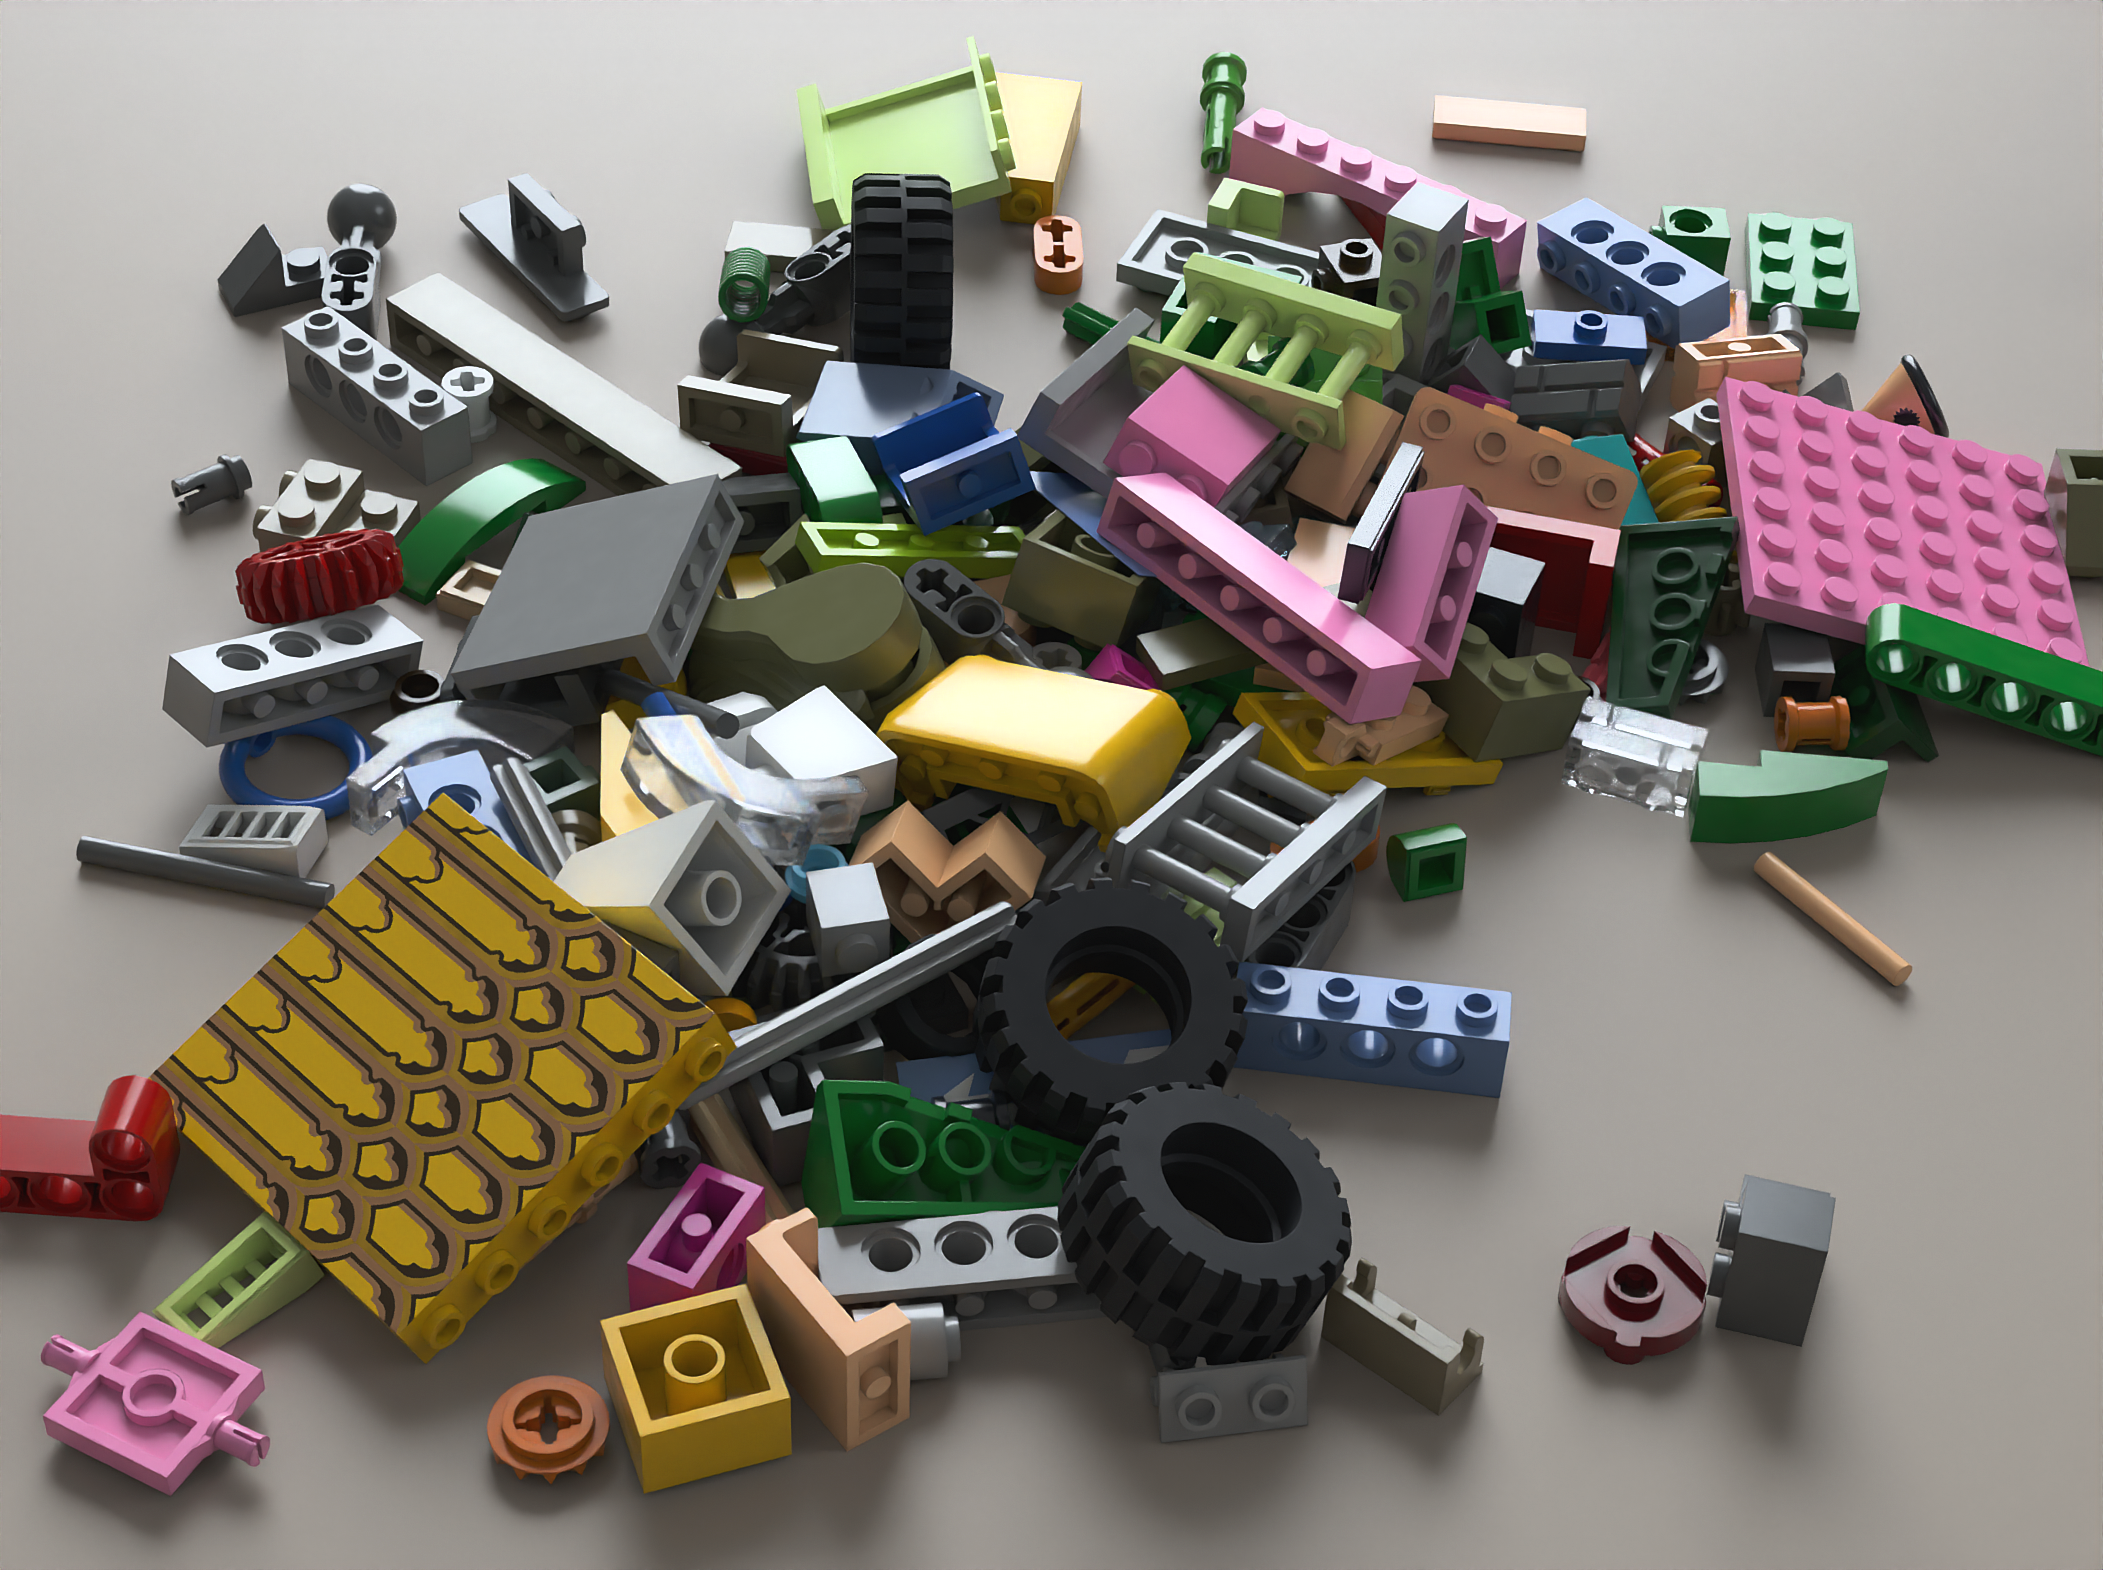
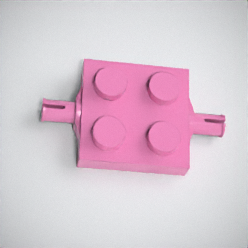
M139 1312L117 1337L102 1344L96 1350L89 1351L64 1339L59 1334L53 1335L51 1337L52 1344L47 1341L42 1349V1364L72 1376L68 1389L43 1415L47 1435L169 1496L179 1488L200 1462L214 1451L220 1449L252 1467L258 1466L260 1464L259 1457L264 1459L270 1447V1438L268 1436L261 1435L237 1423L238 1419L265 1390L262 1370L143 1312Z

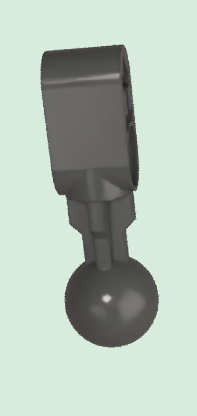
M357 183L346 186L337 192L327 210L329 231L341 247L334 250L326 260L322 306L323 308L329 306L377 341L381 308L379 280L382 260L381 251L378 249L382 248L392 238L396 229L397 214L392 200L384 191L370 184Z
M851 224L837 229L786 267L785 277L787 280L782 283L781 287L771 293L767 307L759 318L751 322H737L722 314L711 320L702 331L699 339L698 350L703 366L710 372L725 376L738 363L737 335L745 329L774 335H781L782 333L793 335L806 324L810 326L826 325L850 311Z
M926 559L915 563L907 570L904 577V587L918 612L921 625L928 630L942 659L946 663L951 665L964 656L987 655L998 661L1048 670L1033 658V647L1004 622V610L1000 603L954 566L942 560ZM1060 666L1048 670L1095 680L1087 672L1075 667Z

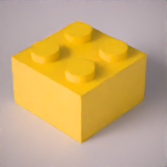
M747 1283L600 1320L604 1379L644 1494L792 1455L791 1397Z

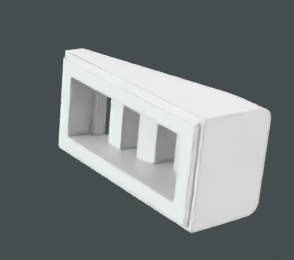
M208 804L180 844V854L306 878L328 844L325 812L323 809L309 806ZM215 828L223 829L218 837H210ZM236 832L243 834L241 837H234Z

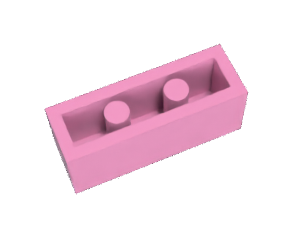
M1464 485L1404 493L1365 615L1366 620L1422 660L1414 682L1450 679L1498 521V517Z

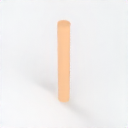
M1766 852L1756 861L1754 865L1755 873L1894 986H1899L1906 981L1912 972V966L1777 856L1772 852Z

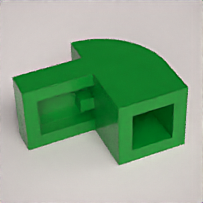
M1479 237L1463 241L1449 343L1452 349L1457 350L1480 334L1498 354L1532 346L1523 292L1500 290L1491 237Z

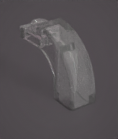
M481 699L438 703L398 716L371 733L374 756L367 762L360 764L346 778L351 823L353 827L372 836L399 814L397 799L406 796L403 769L477 749L490 773L494 766L503 764L505 759L509 757L518 758L523 765L565 746L575 755L573 726L532 707L506 701Z
M697 715L637 718L620 771L638 799L658 819L706 800H716L770 865H803L810 845L850 843L869 791L858 775L784 779L748 769L731 759L716 745Z

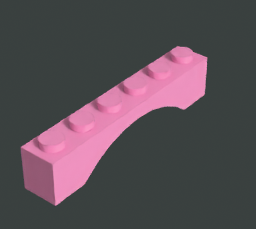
M1261 108L1233 129L1229 179L1280 190L1285 196L1306 192L1334 194L1360 202L1386 217L1387 213L1417 182L1469 199L1463 241L1479 237H1491L1500 289L1519 274L1527 220L1507 212L1503 207L1478 200L1462 193L1454 186L1438 183L1417 174L1409 167L1398 166L1377 157L1367 149L1351 146L1328 136L1322 130L1309 128L1290 120L1277 111Z

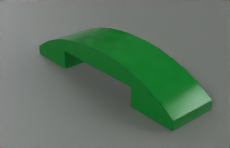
M535 458L508 462L476 476L435 506L398 546L404 567H402L404 582L398 591L426 606L437 598L436 593L465 563L466 556L523 517L524 512L528 513L532 510L540 514L561 509L586 491V481L544 459Z

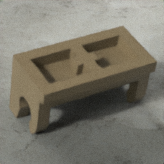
M1360 1258L1356 1267L1357 1274L1353 1284L1350 1279L1341 1274L1326 1295L1321 1337L1439 1416L1482 1373L1484 1363L1481 1362L1484 1337L1468 1328L1465 1331L1462 1346L1375 1288L1377 1267L1366 1259Z

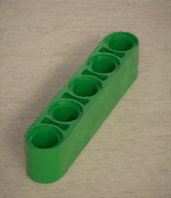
M1891 603L1882 605L1874 609L1867 617L1865 626L1866 666L1873 678L1888 685L2103 757L2102 671L1903 604Z

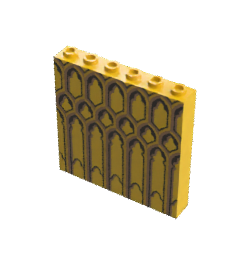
M443 792L148 1078L159 1083L168 1091L172 1100L177 1130L261 1210L271 1215L309 1251L314 1260L421 1361L427 1364L441 1349L450 1346L459 1338L466 1323L493 1295L501 1293L512 1284L519 1269L546 1241L554 1239L564 1231L572 1215L598 1188L609 1184L621 1171L624 1162L650 1135L661 1131L670 1122L675 1110L702 1082L712 1079L721 1070L726 1058L737 1046L715 1012Z

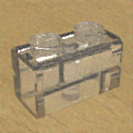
M1587 697L1579 720H1577L1569 739L1561 782L1580 788L1590 794H1602L1641 805L1651 811H1662L1684 817L1690 801L1697 763L1704 759L1709 730L1623 706L1620 708L1612 703Z

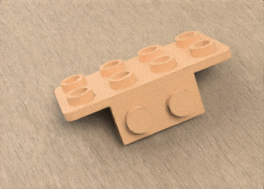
M1424 387L1417 391L1378 486L1402 442L1422 446V451H1425L1417 491L1464 485L1485 506L1619 530L1637 488L1638 479L1635 473L1572 447L1573 438L1564 433L1544 426H1540L1537 432L1517 424L1519 416L1502 407L1486 403L1484 409L1434 388Z

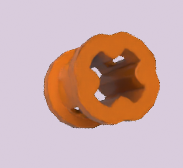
M1831 696L1828 702L1795 703L1792 697H1779L1774 714V733L1778 749L1781 752H1791L1796 745H1829L1830 749L1834 751L1845 750L1850 736V713L1846 699L1841 696Z

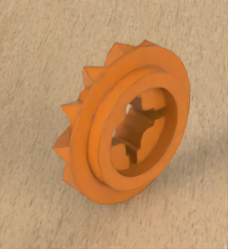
M556 1375L531 1378L511 1387L495 1402L487 1421L488 1441L492 1447L496 1463L511 1466L519 1480H522L531 1473L541 1474L550 1484L553 1483L558 1473L572 1470L582 1476L589 1459L595 1456H604L606 1438L610 1431L608 1408L598 1392L582 1381ZM545 1413H552L553 1422L557 1423V1440L553 1441V1444H545V1442L541 1441L540 1432L542 1424L545 1423Z

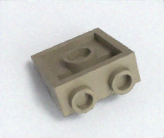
M308 459L299 472L288 470L283 475L279 487V499L273 506L263 504L258 508L253 520V536L255 539H258L261 553L265 552L268 548L304 540L307 537L313 538L328 533H341L347 530L357 531L365 528L368 530L380 529L393 534L396 547L398 548L405 537L421 521L419 501L392 496L388 493L365 490L362 470L335 465L331 462Z

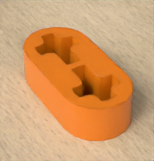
M1051 215L1040 218L1035 222L1033 228L1032 251L1035 284L1040 290L1049 294L1064 295L1075 292L1081 287L1083 280L1084 258L1081 227L1077 221L1067 216Z

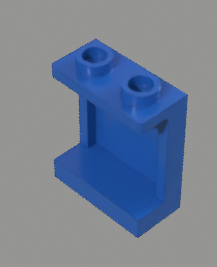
M978 392L969 394L876 433L872 437V442L889 488L924 536L1036 489L1017 434L1011 428L999 433L992 423L984 398Z

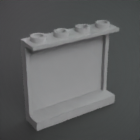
M1138 308L1132 310L1040 391L1017 434L1018 439L1106 499H1108L1114 478L1123 476L1105 465L1103 461L1126 419L1154 393L1134 385L1132 380L1127 342L1132 335L1145 339L1155 321ZM1286 433L1279 441L1275 440L1270 451L1214 508L1235 524L1237 521L1242 523L1258 499H1264L1280 476L1285 477L1299 459L1304 450L1302 446L1296 443L1299 437Z
M718 474L528 517L450 673L455 680L459 692L466 697L480 720L489 719L506 682L633 656L637 658L653 686L676 682L745 522Z

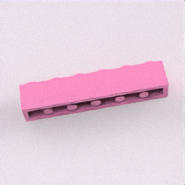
M1166 472L1114 478L1096 531L1098 534L1127 556L1157 575L1156 578L1347 723L1355 724L1401 714L1422 662L1420 658Z

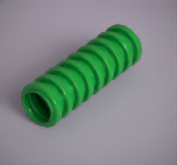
M739 247L728 254L722 266L718 302L723 313L737 322H751L759 318L768 304L771 275L770 263L760 250L753 247ZM748 281L753 283L754 286L743 287L735 282Z

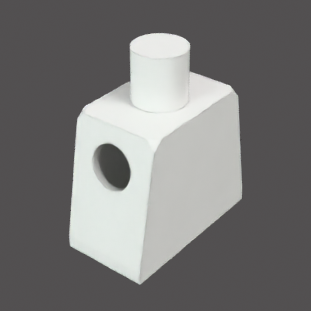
M823 685L751 729L747 735L745 773L729 780L728 792L734 806L742 815L746 816L770 806L793 830L806 832L892 806L898 756Z

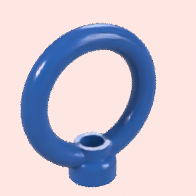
M331 715L223 743L225 745L219 760L221 783L228 796L237 805L315 807L324 810L325 820L337 817L355 806L368 792L375 771L372 750L365 738L351 725ZM307 735L321 738L340 748L348 759L349 771L344 781L328 793L312 798L287 799L270 795L255 787L245 773V762L249 755L257 758L267 753L277 737Z

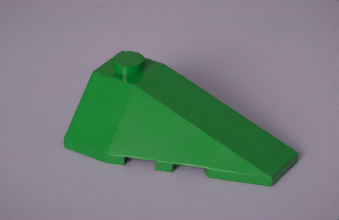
M822 1080L817 1085L801 1183L805 1208H809L817 1217L818 1228L980 1214L988 1211L1058 1206V1202L1063 1196L1062 1187L1086 1148L1021 1125H1015L1009 1131L998 1125L971 1117L973 1109L952 1102L944 1108L911 1097V1088L890 1081Z

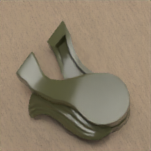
M804 514L759 558L776 589L753 598L728 599L725 597L719 584H717L691 645L693 652L689 663V697L707 704L746 692L765 697L779 712L816 688L825 685L876 735L890 711L947 667L928 630L921 625L918 612L903 583L887 567L864 562L838 566L814 574L795 544L800 522H810L808 516Z

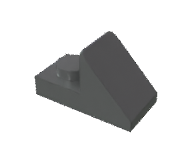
M262 224L217 279L218 287L234 317L322 297L328 255L322 246L311 249L298 248L282 255L280 247L268 226Z

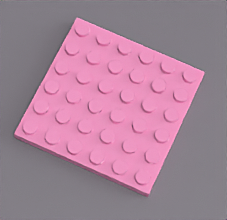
M1729 377L1724 378L1716 396L1732 517H1738L1740 527L1736 550L1745 613L1865 645V626L1870 613L1882 605L1897 603L2090 667L2067 569L2048 510L2049 504L2044 497L2046 479L2041 463H2037L2021 454L2008 455L1986 449L1970 440L1957 441L1935 435L1919 426H1903L1877 419L1865 411L1857 410L1852 412L1830 406L1814 397H1798L1772 390L1760 382H1743Z

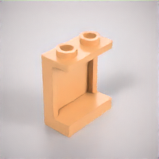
M804 1208L784 1219L773 1220L764 1225L757 1233L747 1237V1284L779 1369L843 1448L848 1452L910 1418L911 1321L893 1302L856 1323L818 1280V1219L809 1208Z

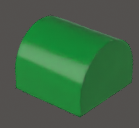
M1449 823L1395 834L1389 837L1386 846L1388 871L1391 881L1403 902L1463 890L1467 837L1457 824Z

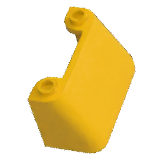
M987 655L964 656L956 660L890 711L876 733V736L898 756L895 788L918 811L931 807L936 797L948 799L957 783L1057 805L1064 825L1076 827L1079 820L1082 819L1097 829L1102 835L1098 846L1100 852L1106 853L1110 840L1119 828L1123 826L1129 827L1160 801L1191 740L1186 719L1178 703L1166 692L1157 689L1143 690L998 661Z

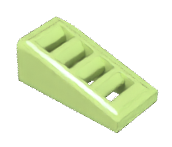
M264 1211L152 1312L161 1322L218 1349L305 1293L325 1275L309 1251L271 1215ZM275 1259L277 1260V1261H276L275 1263H273L268 1269H266V1268L264 1267L265 1265H267L268 1263L272 1262L273 1260H275ZM251 1275L255 1280L247 1288H244L239 1282ZM225 1291L233 1300L222 1308L213 1298ZM198 1307L211 1318L201 1329L186 1316Z

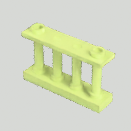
M1193 252L1183 266L1188 308L1162 344L1132 335L1127 342L1133 384L1155 392L1178 369L1185 365L1281 429V432L1300 437L1310 443L1322 444L1341 451L1346 444L1343 401L1341 400L1365 364L1395 371L1404 357L1401 314ZM1210 316L1238 324L1213 360L1185 352ZM1261 332L1282 338L1291 337L1265 376L1236 368ZM1313 348L1342 356L1318 393L1289 384Z

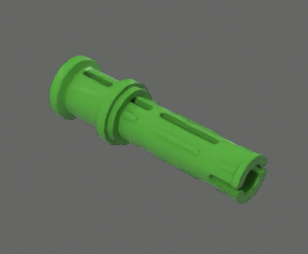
M1219 52L1211 55L1206 59L1202 70V78L1205 84L1200 92V104L1206 112V120L1204 124L1201 164L1206 169L1211 158L1209 172L1213 174H1221L1230 170L1233 129L1236 127V115L1242 110L1245 101V92L1242 86L1246 81L1247 67L1239 56L1230 52Z

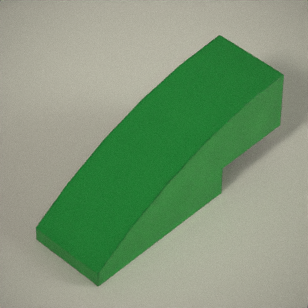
M1760 750L1757 766L1698 761L1688 805L1690 842L1728 844L1773 842L1813 836L1848 827L1877 815L1888 772V763L1883 760Z

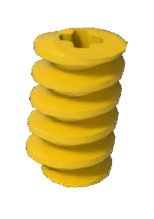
M1694 449L1676 451L1656 458L1642 467L1639 474L1659 522L1727 517L1726 509L1707 507L1721 498V491L1716 486H1702L1715 477V470L1710 465H1695L1702 457L1701 452ZM1735 550L1730 560L1732 564L1738 563L1737 551Z

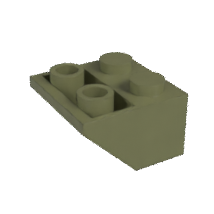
M2056 448L2044 490V497L2049 504L2048 510L2068 576L2083 578L2103 577V450Z

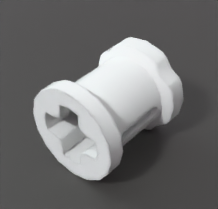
M471 366L455 368L447 372L442 379V389L468 407L471 443L486 440L497 429V418L490 411L489 396L493 393L494 389L492 375L485 369Z

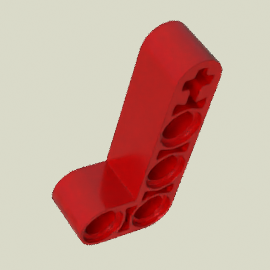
M136 1075L122 1076L113 1080L107 1087L96 1121L0 1114V1212L135 1222L148 1221L157 1217L163 1211L180 1156V1143L174 1110L168 1091L159 1083L146 1077Z

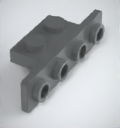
M528 173L508 179L509 197L505 194H499L459 208L460 220L560 320L580 319L589 313L609 306V294L583 270L582 247L586 245V234L581 221L575 215H570L556 201L553 194L549 190H544Z

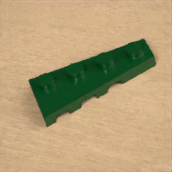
M1737 516L1620 526L1621 534L1614 567L1606 713L1609 725L1672 721L1738 541L1740 527Z

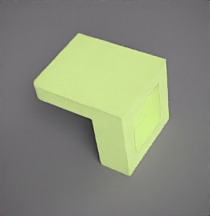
M1224 178L1208 204L1207 223L1278 241L1281 236L1285 195L1280 190Z

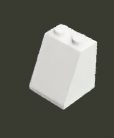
M716 800L703 801L571 854L553 881L599 919L679 951L680 985L693 995L728 996L791 892L788 885Z

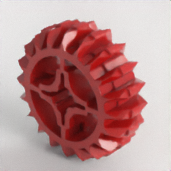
M366 528L357 531L347 530L341 533H328L313 538L307 537L304 540L268 548L265 552L255 553L250 558L244 559L235 570L238 581L236 590L240 604L244 605L246 617L260 624L271 623L273 625L282 622L293 623L306 619L313 620L327 615L333 616L336 613L355 610L364 605H371L377 600L386 599L391 594L396 593L403 586L404 582L402 573L404 564L400 548L396 547L393 534L380 529L368 530Z

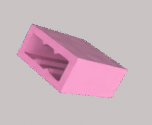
M1183 365L1126 419L1103 463L1123 477L1166 472L1205 502L1215 507L1270 451L1281 429Z

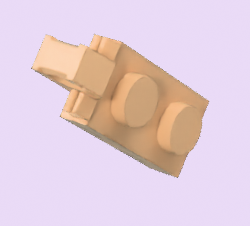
M1412 685L1402 712L1398 716L1349 724L1332 711L1327 715L1326 721L1323 723L1325 732L1319 745L1314 748L1313 753L1332 767L1357 755L1374 766L1437 737L1442 732L1449 714L1433 704L1425 691Z

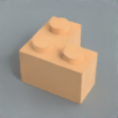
M907 800L861 835L849 866L873 862L890 922L911 943H914L929 934H939L1000 901L1010 903L1016 911L1032 899L1046 856L1001 811L953 846Z

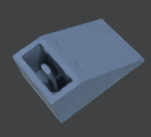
M826 361L796 438L807 442L846 436L866 471L875 476L884 474L872 442L874 434L974 392L980 393L984 398L992 423L995 425L1004 394L949 369Z

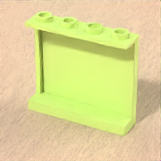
M974 36L966 38L972 66L829 109H825L816 84L796 89L812 200L822 229L837 230L851 224L853 180L864 173L939 174L950 182L953 209L1012 192L1008 171L1017 167L1009 142L1010 135L1003 114L1002 100L996 84L998 81L990 54H979Z

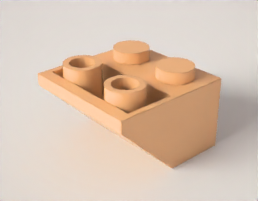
M1348 389L1341 400L1343 401L1346 444L1340 451L1322 444L1309 443L1284 488L1285 492L1343 525L1347 524L1351 515L1357 518L1363 516L1378 486L1371 482V479L1380 463L1386 466L1405 417L1399 412Z

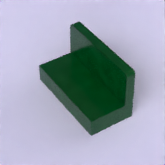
M1860 645L1833 663L1835 677L1830 697L1841 696L1847 701L1850 713V736L1846 750L1852 758L1873 759L1901 740H1904L1928 763L1939 756L1917 695L1873 678L1866 666L1865 645Z

